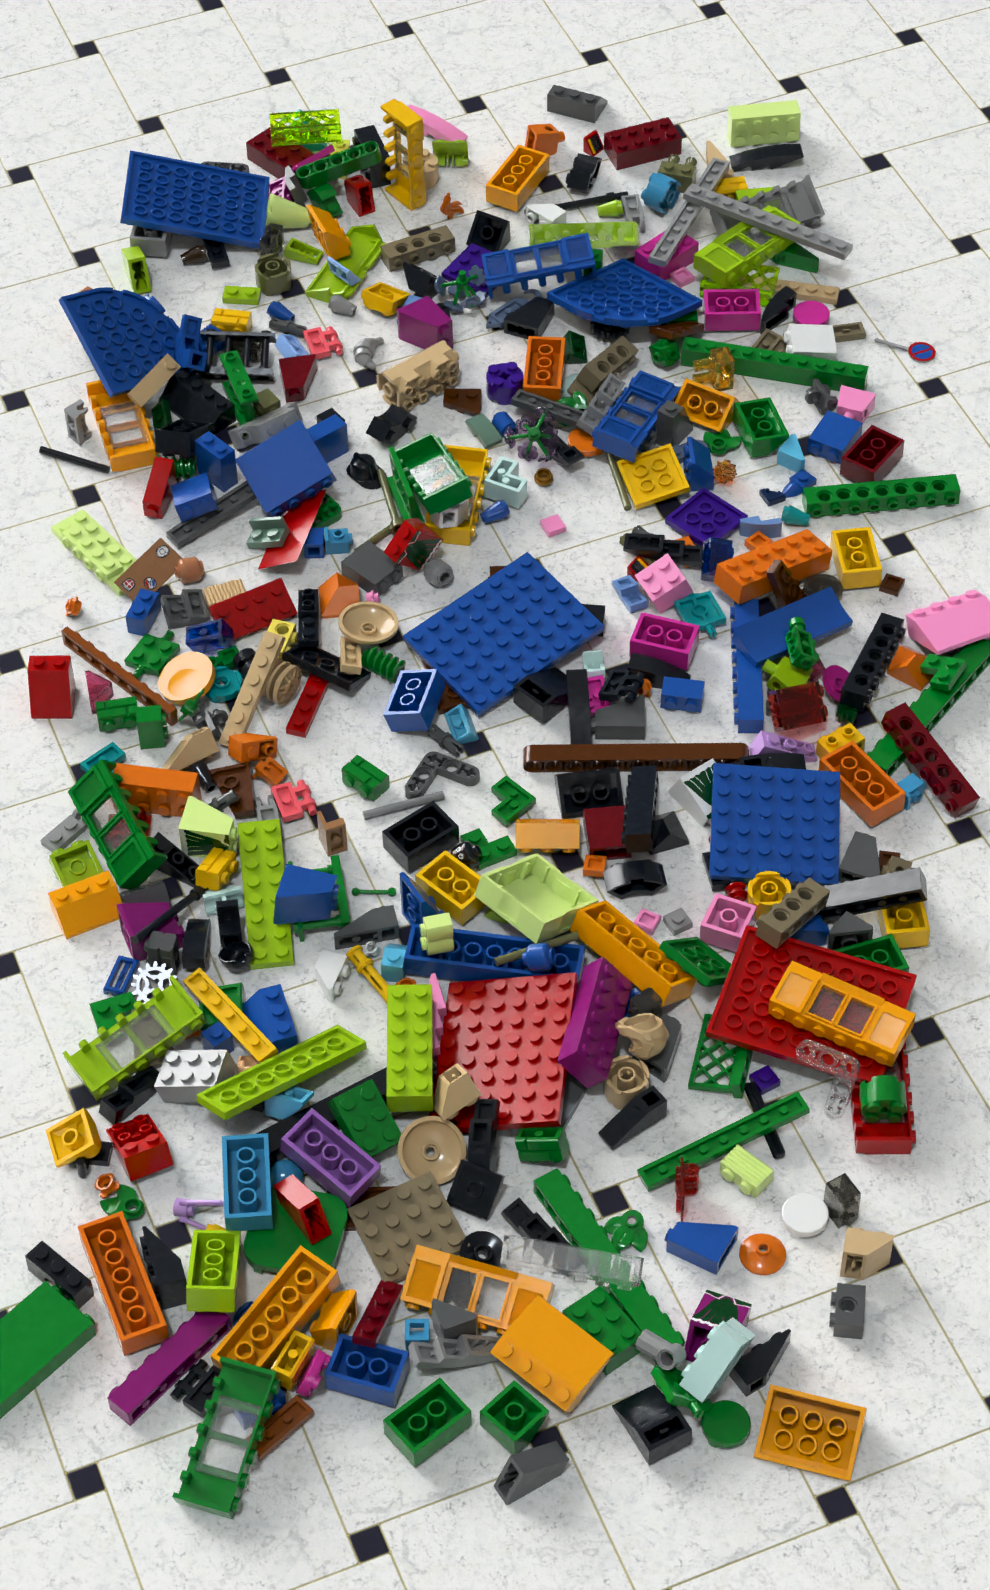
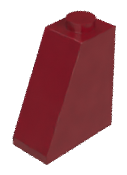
M315 354L279 359V370L286 403L305 400L317 371Z

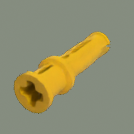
M360 945L354 946L346 953L348 961L354 964L358 974L364 975L387 1004L388 983L374 968V961L364 954L363 948Z

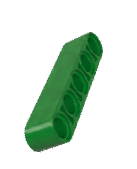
M368 141L303 165L297 169L296 175L303 189H311L381 162L382 154L377 142Z

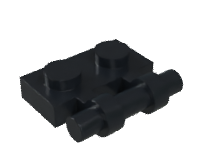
M611 670L598 693L600 701L614 702L619 701L621 696H625L624 701L631 703L632 700L636 699L638 689L644 684V673L638 672L637 675H631L630 670Z
M200 1359L196 1365L193 1364L188 1369L189 1373L183 1380H179L174 1385L175 1389L170 1394L176 1401L182 1395H186L182 1400L183 1405L201 1417L206 1413L204 1409L206 1400H211L214 1392L213 1379L215 1376L219 1377L221 1372L214 1365L206 1372L204 1369L208 1366V1363L203 1359ZM198 1379L199 1382L194 1387H191L190 1385Z

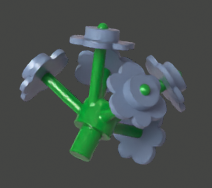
M477 265L472 266L471 270L468 271L470 277L466 276V271L460 270L456 281L444 283L443 277L437 276L434 284L435 290L443 297L445 296L446 287L450 286L448 293L454 296V301L446 300L444 302V305L450 311H463V307L471 309L484 303L486 300L485 296L487 295L486 292L478 291L475 293L469 285V281L477 286L486 281L482 268L479 269ZM459 297H467L460 304L457 303Z

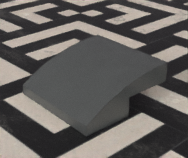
M288 165L285 168L287 187L296 204L306 207L304 202L308 198L295 173Z
M182 589L181 595L161 596L160 601L168 628L197 625L208 621L210 618L202 589Z

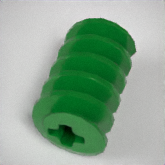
M175 455L172 456L171 459L175 463L176 479H179L181 475L183 479H187L188 475L190 478L196 476V456L194 461L191 458H187L184 461L180 457L179 460H176Z
M375 646L372 650L371 648L366 649L361 657L363 668H367L368 671L374 672L376 675H380L394 684L400 671L405 670L406 666L404 660L399 661L397 656L393 658L391 653L386 655V650L380 651L378 646Z

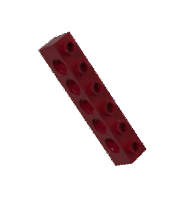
M906 702L887 711L881 721L883 729L889 733L896 746L903 751L908 761L914 765L921 778L932 788L933 793L939 797L946 810L956 818L973 809L980 796Z

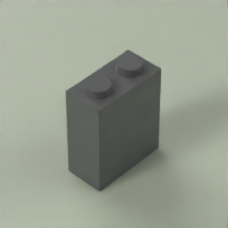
M370 541L364 543L341 561L342 575L357 583L358 587L367 593L374 590L380 596L403 577V565L395 563L382 549Z

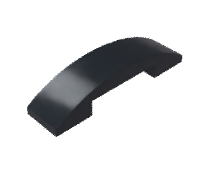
M540 418L527 423L530 428L536 427ZM545 418L539 428L540 433L551 435L554 438L546 439L540 437V441L551 458L567 466L584 459V455L575 446L569 447L554 433L553 425Z

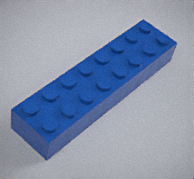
M412 923L404 956L405 974L430 977L432 973H435L437 978L476 981L576 972L578 976V989L585 963V946L567 943L554 947L556 964L552 966V969L544 972H531L527 966H524L522 958L496 966L494 962L495 957L526 948L530 944H536L529 938L453 929L454 951L428 956L427 951L422 950L420 937L422 936L419 924Z

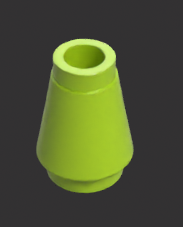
M616 199L597 206L598 216L619 217V215H623L622 201H617Z

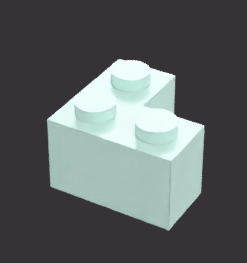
M501 456L484 480V497L495 501L504 500L507 505L519 509L528 496L527 480L519 477L518 461Z

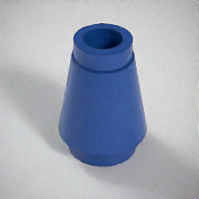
M272 301L268 306L267 314H269L270 318L275 317L280 320H290L293 322L295 315L279 301Z
M504 500L496 501L480 513V517L483 523L486 524L507 518L510 511Z

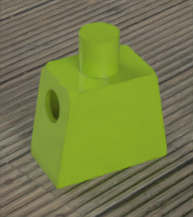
M783 657L778 664L767 659L761 670L771 675L766 684L770 690L794 693L802 692L814 670L810 668L809 671H805L801 668H796L791 665L790 658Z

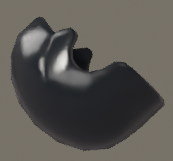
M232 941L229 948L221 947L218 957L221 963L229 970L241 971L253 961L254 950L251 944L246 941Z

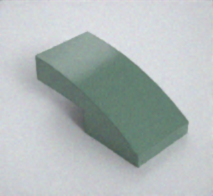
M478 414L465 421L473 436L479 438L485 449L502 441L503 438L484 414Z

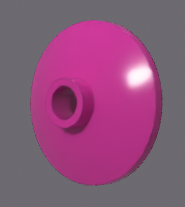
M831 665L824 670L822 681L827 693L834 700L840 702L841 689L850 673L841 666Z

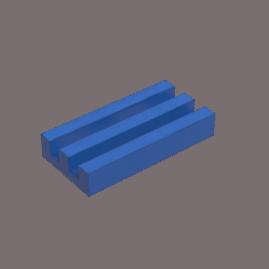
M118 956L103 988L104 994L112 993V996L127 993L134 979L133 975L136 974L140 966L139 960ZM125 962L115 987H112L122 963Z

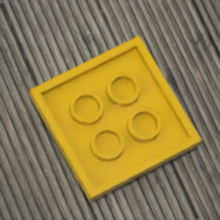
M671 443L637 454L634 463L626 459L616 462L635 510L690 492V486Z

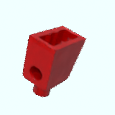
M362 175L345 179L346 198L356 214L361 217L375 212L371 181Z

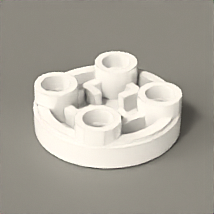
M799 1193L786 1200L782 1208V1222L794 1238L811 1237L826 1230L829 1211L822 1199L813 1194Z

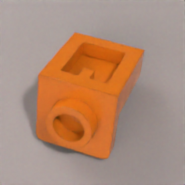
M269 756L265 761L261 759L253 768L256 772L252 778L256 779L260 776L273 787L281 782L288 771Z

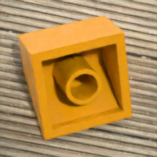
M350 1289L331 1293L328 1301L322 1304L320 1316L312 1322L309 1330L312 1338L315 1340V1345L334 1351L340 1333L349 1334L359 1315L356 1290Z

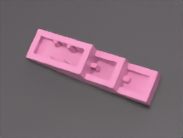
M411 104L408 106L423 118L425 137L430 134L436 140H467L468 136L439 116Z
M432 973L429 984H432L433 1061H437L438 1055H440L439 1041L441 1040V1035H444L442 1021H444V1016L447 1015L436 974Z

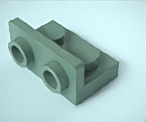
M283 517L251 518L249 524L253 530L246 544L249 549L282 547L290 529Z

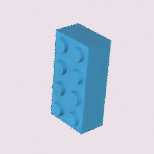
M268 1133L222 1136L226 1230L273 1229Z

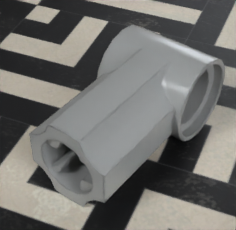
M648 1329L642 1331L635 1344L636 1349L656 1360L659 1367L664 1370H671L686 1359V1351L681 1344H671Z

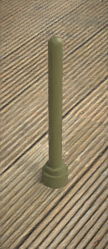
M379 468L377 475L391 517L389 526L391 533L395 535L404 521L398 516L385 472L382 468Z

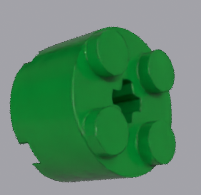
M879 1075L871 1077V1081L865 1083V1080L861 1082L859 1086L861 1113L865 1117L866 1122L874 1123L888 1120L891 1123H897L902 1120L901 1116L907 1112L906 1088L903 1080L899 1082L895 1076Z

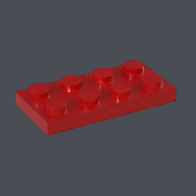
M282 578L211 605L208 608L224 644L269 627L273 619L283 621L298 614Z

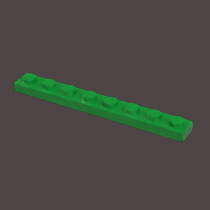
M797 1091L637 1169V1174L649 1192L729 1153L736 1145L743 1146L809 1114L810 1109Z

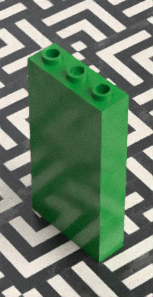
M46 1281L0 1319V1419L96 1335L93 1318L87 1313L83 1314L80 1312L73 1300L64 1298L57 1286H51Z

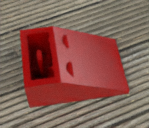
M149 1114L137 1115L130 1121L117 1123L111 1128L106 1129V1133L130 1181L174 1165L167 1141Z

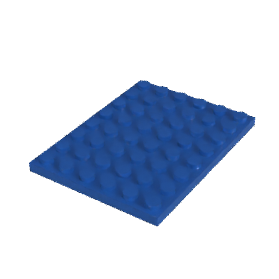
M130 150L120 223L262 250L270 177Z
M526 552L404 634L403 641L431 669H438L443 681L478 716H481L513 694V686L524 677L549 669L603 632L604 625L533 556Z

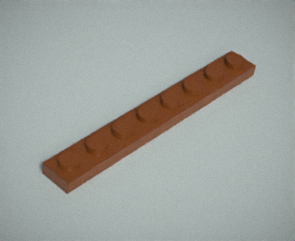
M68 626L61 630L65 646L132 697L136 696V700L144 706L161 705V711L166 713L169 725L174 726L178 723V711L172 703L165 701L159 693L152 691L146 683L140 682L131 672L124 670L118 662L111 660L105 652L99 651L90 641L83 639L77 631H73Z

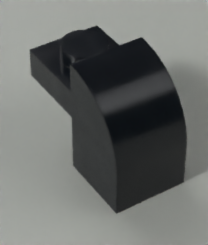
M238 899L216 901L221 947L229 948L232 941H242Z

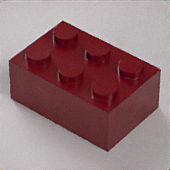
M871 425L841 457L840 475L857 483L881 481L903 457L905 440Z

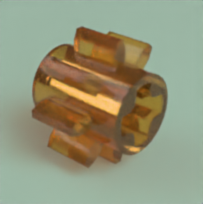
M730 460L717 461V465L713 468L714 479H720L719 483L733 482V478L737 475L736 465L730 464Z

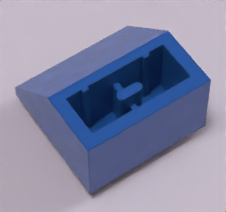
M687 437V445H684V457L686 459H683V469L687 470L685 477L690 486V492L700 491L703 487L707 490H713L714 473L710 449L694 438Z

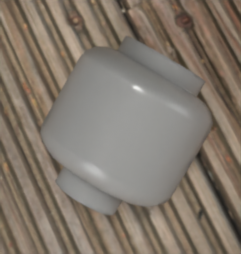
M432 559L425 565L424 577L434 586L443 587L451 581L453 570L442 559Z

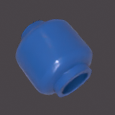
M548 943L530 944L526 948V952L522 954V961L524 966H527L531 972L550 971L552 966L556 964V952Z

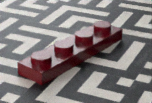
M380 1281L353 1333L352 1343L371 1348L376 1347L401 1297L403 1285L392 1281Z

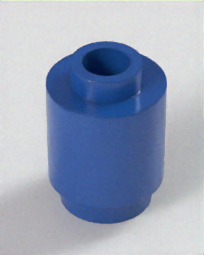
M498 412L493 416L492 424L502 437L505 438L506 436L518 433L517 424L507 412Z

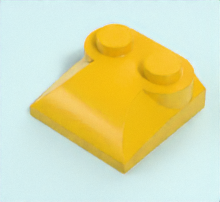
M378 282L363 289L361 298L367 309L377 310L384 316H392V314H396L397 307L404 303L411 294Z
M84 1108L46 1129L57 1168L69 1164L79 1157L93 1158L101 1149V1140L96 1124L89 1112Z

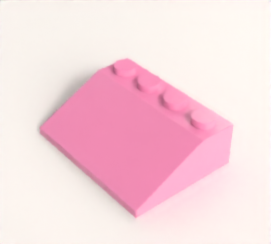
M969 590L960 596L949 597L946 601L932 603L929 607L915 609L912 613L905 615L909 637L937 655L990 637V601L985 595L976 590Z

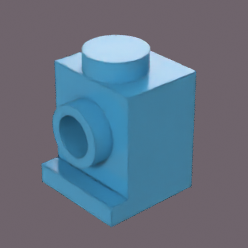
M324 527L326 555L349 553V545H353L352 533H348V528L328 529V527Z
M914 773L897 783L906 792L904 809L907 811L910 809L911 803L918 802L923 796V791L927 788L924 780L918 778Z
M405 1319L406 1350H409L408 1346L412 1342L430 1343L429 1319ZM411 1328H424V1331H411Z

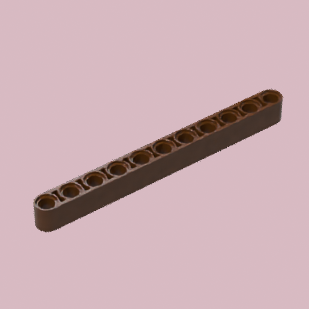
M745 743L528 745L523 749V768L527 772L538 773L578 772L616 766L620 772H631L633 766L657 765L658 771H692L712 758L716 763L722 764L740 761L739 757L749 756V747Z

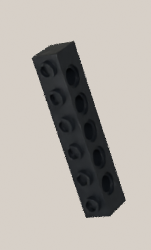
M885 613L880 614L841 689L840 704L862 711L866 703L870 704L873 690L876 691L878 689L879 678L884 677L886 665H890L893 658L892 653H896L899 647V639L903 640L906 632V628H903L904 619Z

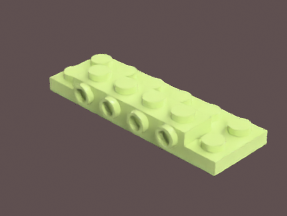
M82 509L51 527L52 533L62 542L63 546L66 549L69 548L73 555L80 559L88 570H92L98 580L108 585L119 597L125 594L114 581L137 559L85 510Z

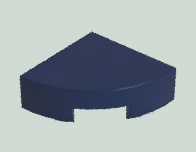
M769 488L759 490V495L768 507L786 500L785 494L780 491H770Z

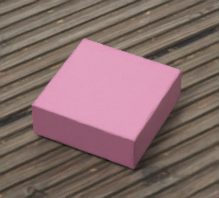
M682 267L670 273L669 279L679 288H682L694 282L695 276L685 267Z
M558 514L540 520V526L548 537L566 531V525Z
M642 908L633 923L645 933L653 936L661 922L662 916Z

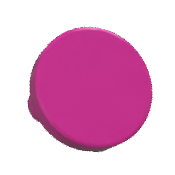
M804 301L797 304L793 309V321L795 324L828 325L829 309L820 302Z
M319 1349L316 1350L296 1388L297 1394L307 1398L310 1397L313 1389L317 1388L322 1378L320 1374L326 1368L331 1356Z

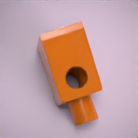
M552 124L528 125L525 147L551 156L557 152L558 143L565 141V134L563 131L559 132Z

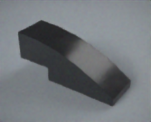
M785 286L769 301L762 315L760 334L766 328L772 330L788 319L789 311L796 306L797 293Z
M631 653L628 670L631 671V675H637L638 672L644 673V679H648L651 682L652 688L662 689L664 676L683 679L691 678L690 674L670 663L649 656Z
M188 919L182 951L183 969H198L199 967L205 969L206 956L208 955L210 919Z
M150 1066L119 1083L117 1091L101 1099L99 1113L113 1125L124 1120L157 1092L154 1085L159 1071Z

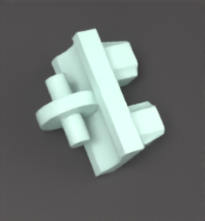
M233 884L226 886L224 890L205 891L203 900L207 916L217 913L216 901L238 899V907H245L241 886Z

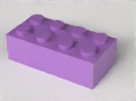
M313 1108L281 1138L280 1151L332 1195L339 1197L348 1208L380 1177L381 1165Z

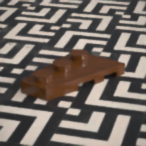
M696 321L649 326V334L656 335L658 339L674 340L688 335H696V333L704 331V324Z
M774 560L766 573L779 608L803 599L807 592L799 587L800 583L798 580L791 577V571L782 560Z
M250 762L211 769L210 773L221 794L223 795L230 791V789H233L239 798L238 801L229 805L235 819L256 815Z

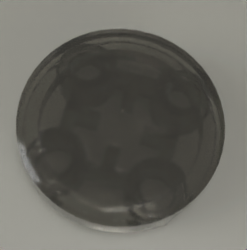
M813 575L804 582V598L832 586L840 601L843 595L842 583L832 575Z

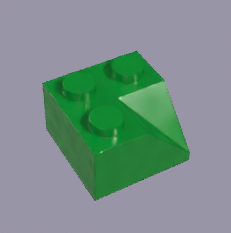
M514 1380L480 1410V1426L509 1452L515 1454L519 1453L533 1440L548 1416L549 1410Z

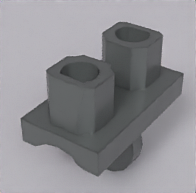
M813 379L811 389L806 391L805 401L808 404H814L820 414L825 415L829 409L836 408L838 399L836 396L829 395L830 387L827 384H822L819 379Z
M203 703L198 706L201 712L193 716L192 719L198 729L207 724L208 726L206 727L211 729L214 738L219 742L222 734L218 726H225L228 715L224 710L214 709L212 714Z

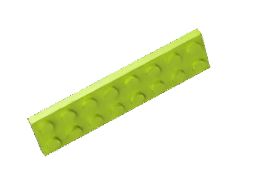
M280 819L237 823L248 943L251 944L254 950V958L250 968L255 970L293 966L294 958L290 923L273 924L275 897L285 870Z
M337 1024L196 1094L197 1102L224 1120L233 1118L235 1115L366 1050V1041Z

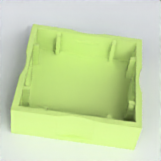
M538 853L520 859L512 865L500 867L482 874L474 894L475 897L536 944L570 930L578 909L599 902L597 898L563 875L559 869Z

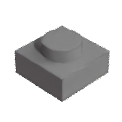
M682 907L663 916V922L673 936L693 928V922Z

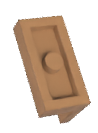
M318 811L319 839L327 856L347 851L346 823L344 819L340 818L326 823L322 812Z

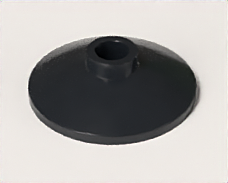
M476 1231L469 1234L462 1241L460 1247L461 1257L500 1268L504 1265L507 1256L502 1240L495 1234L487 1231ZM483 1254L485 1259L480 1258L478 1255Z

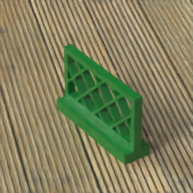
M394 446L388 447L393 476L387 477V481L399 514L403 521L405 519L419 518L425 523Z
M705 1014L688 1082V1089L733 1093L734 1098L743 1099L744 1085L747 1081L753 1051L739 1046L729 1051L725 1046L726 1042L714 1039L716 1044L707 1049L704 1042L710 1039L706 1037V1030L712 1014ZM722 1048L725 1054L716 1059L712 1053ZM709 1056L712 1062L703 1067L700 1064V1060ZM730 1057L733 1060V1064L725 1069L721 1062ZM717 1065L721 1072L712 1077L708 1070ZM702 1074L708 1078L703 1083L695 1082L696 1078ZM725 1075L729 1079L728 1085H720L716 1082Z

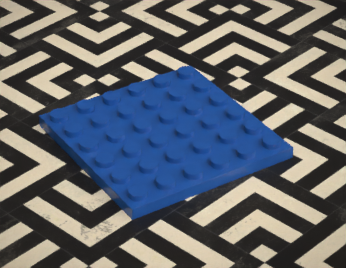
M714 763L709 879L749 882L760 872L774 871L780 873V876L784 879L787 878L791 885L803 883L808 878L813 879L822 886L838 884L840 772Z

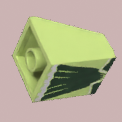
M188 796L178 828L182 852L187 856L206 858L210 851L216 847L224 851H234L237 854L239 841H236L238 830L234 827V819L195 797Z

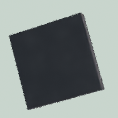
M461 1159L446 1201L450 1205L489 1220L505 1176L468 1160Z

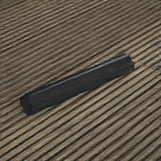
M754 1081L746 1083L744 1090L753 1111L756 1112L765 1108L766 1105L757 1084ZM774 1130L764 1135L773 1158H783L785 1156V1149L777 1131Z

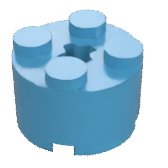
M652 173L647 188L641 193V199L644 200L646 206L662 214H667L666 210L673 209L679 198L678 186L681 187V183L665 174Z

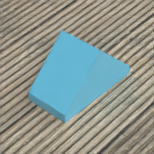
M791 434L778 449L777 464L797 473L804 469L805 458L796 434Z

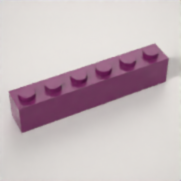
M195 1312L189 1321L183 1322L179 1326L177 1332L171 1338H166L162 1342L160 1348L154 1354L148 1355L137 1370L131 1371L120 1386H116L111 1390L107 1397L110 1410L131 1426L186 1374L193 1364H196L232 1329L230 1316L221 1312Z

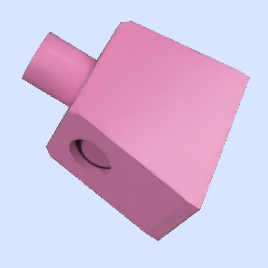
M841 385L837 414L864 423L875 407L876 393Z

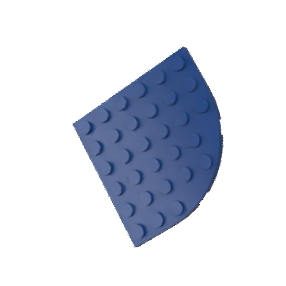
M624 258L596 270L597 277L595 278L593 272L579 280L576 279L547 292L548 300L561 306L568 312L580 316L583 320L620 326L621 328L667 324L669 321L702 307L703 302L702 299Z
M103 287L66 295L58 300L109 397L130 392L167 353L177 362L175 340L176 334L180 332V328L172 318L168 319L161 312L162 309L147 298L128 290L118 291L113 290L111 287ZM180 367V368L174 373V375H175L176 373H178L179 371L183 370L184 368ZM188 369V370L191 371L193 374H196V373L198 372V371H194V370Z

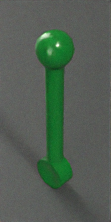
M393 887L388 890H359L358 888H353L351 893L353 896H358L359 894H388L390 897H394L396 889Z

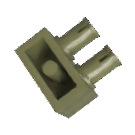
M671 154L668 162H661L658 173L665 174L679 181L681 187L678 186V191L684 193L691 184L696 183L695 166L697 160L692 157L690 162L691 157H688L685 165L678 164L680 157L675 154L673 159L674 154Z

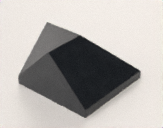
M477 210L466 245L473 243L492 252L503 250L510 242V221Z
M675 811L656 816L653 851L648 852L649 855L689 845V840Z

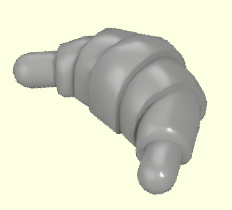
M383 338L361 339L354 346L355 362L364 368L367 367L370 370H375L376 364L373 363L372 358L374 350L384 342Z

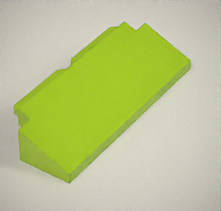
M375 224L352 226L345 235L349 237L351 247H349L351 254L335 260L361 278V281L353 286L348 285L330 272L328 261H326L306 289L305 294L307 297L329 303L334 294L341 295L346 300L353 295L367 275L368 270L381 255L380 245L386 244L382 241Z

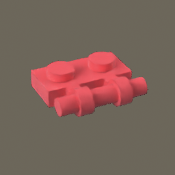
M332 326L327 327L326 331L323 332L321 327L303 331V337L310 354H315L316 359L331 356L332 350L338 356L343 354V345L338 340L337 331Z
M299 780L296 787H292L291 782L270 787L283 823L302 818L303 810L308 811L311 816L317 814V804L311 798V790L304 780ZM300 796L303 800L298 801L297 797Z

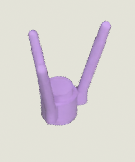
M176 1198L173 1206V1215L179 1217V1222L187 1223L200 1230H206V1226L189 1219V1217L194 1216L196 1206H224V1201Z

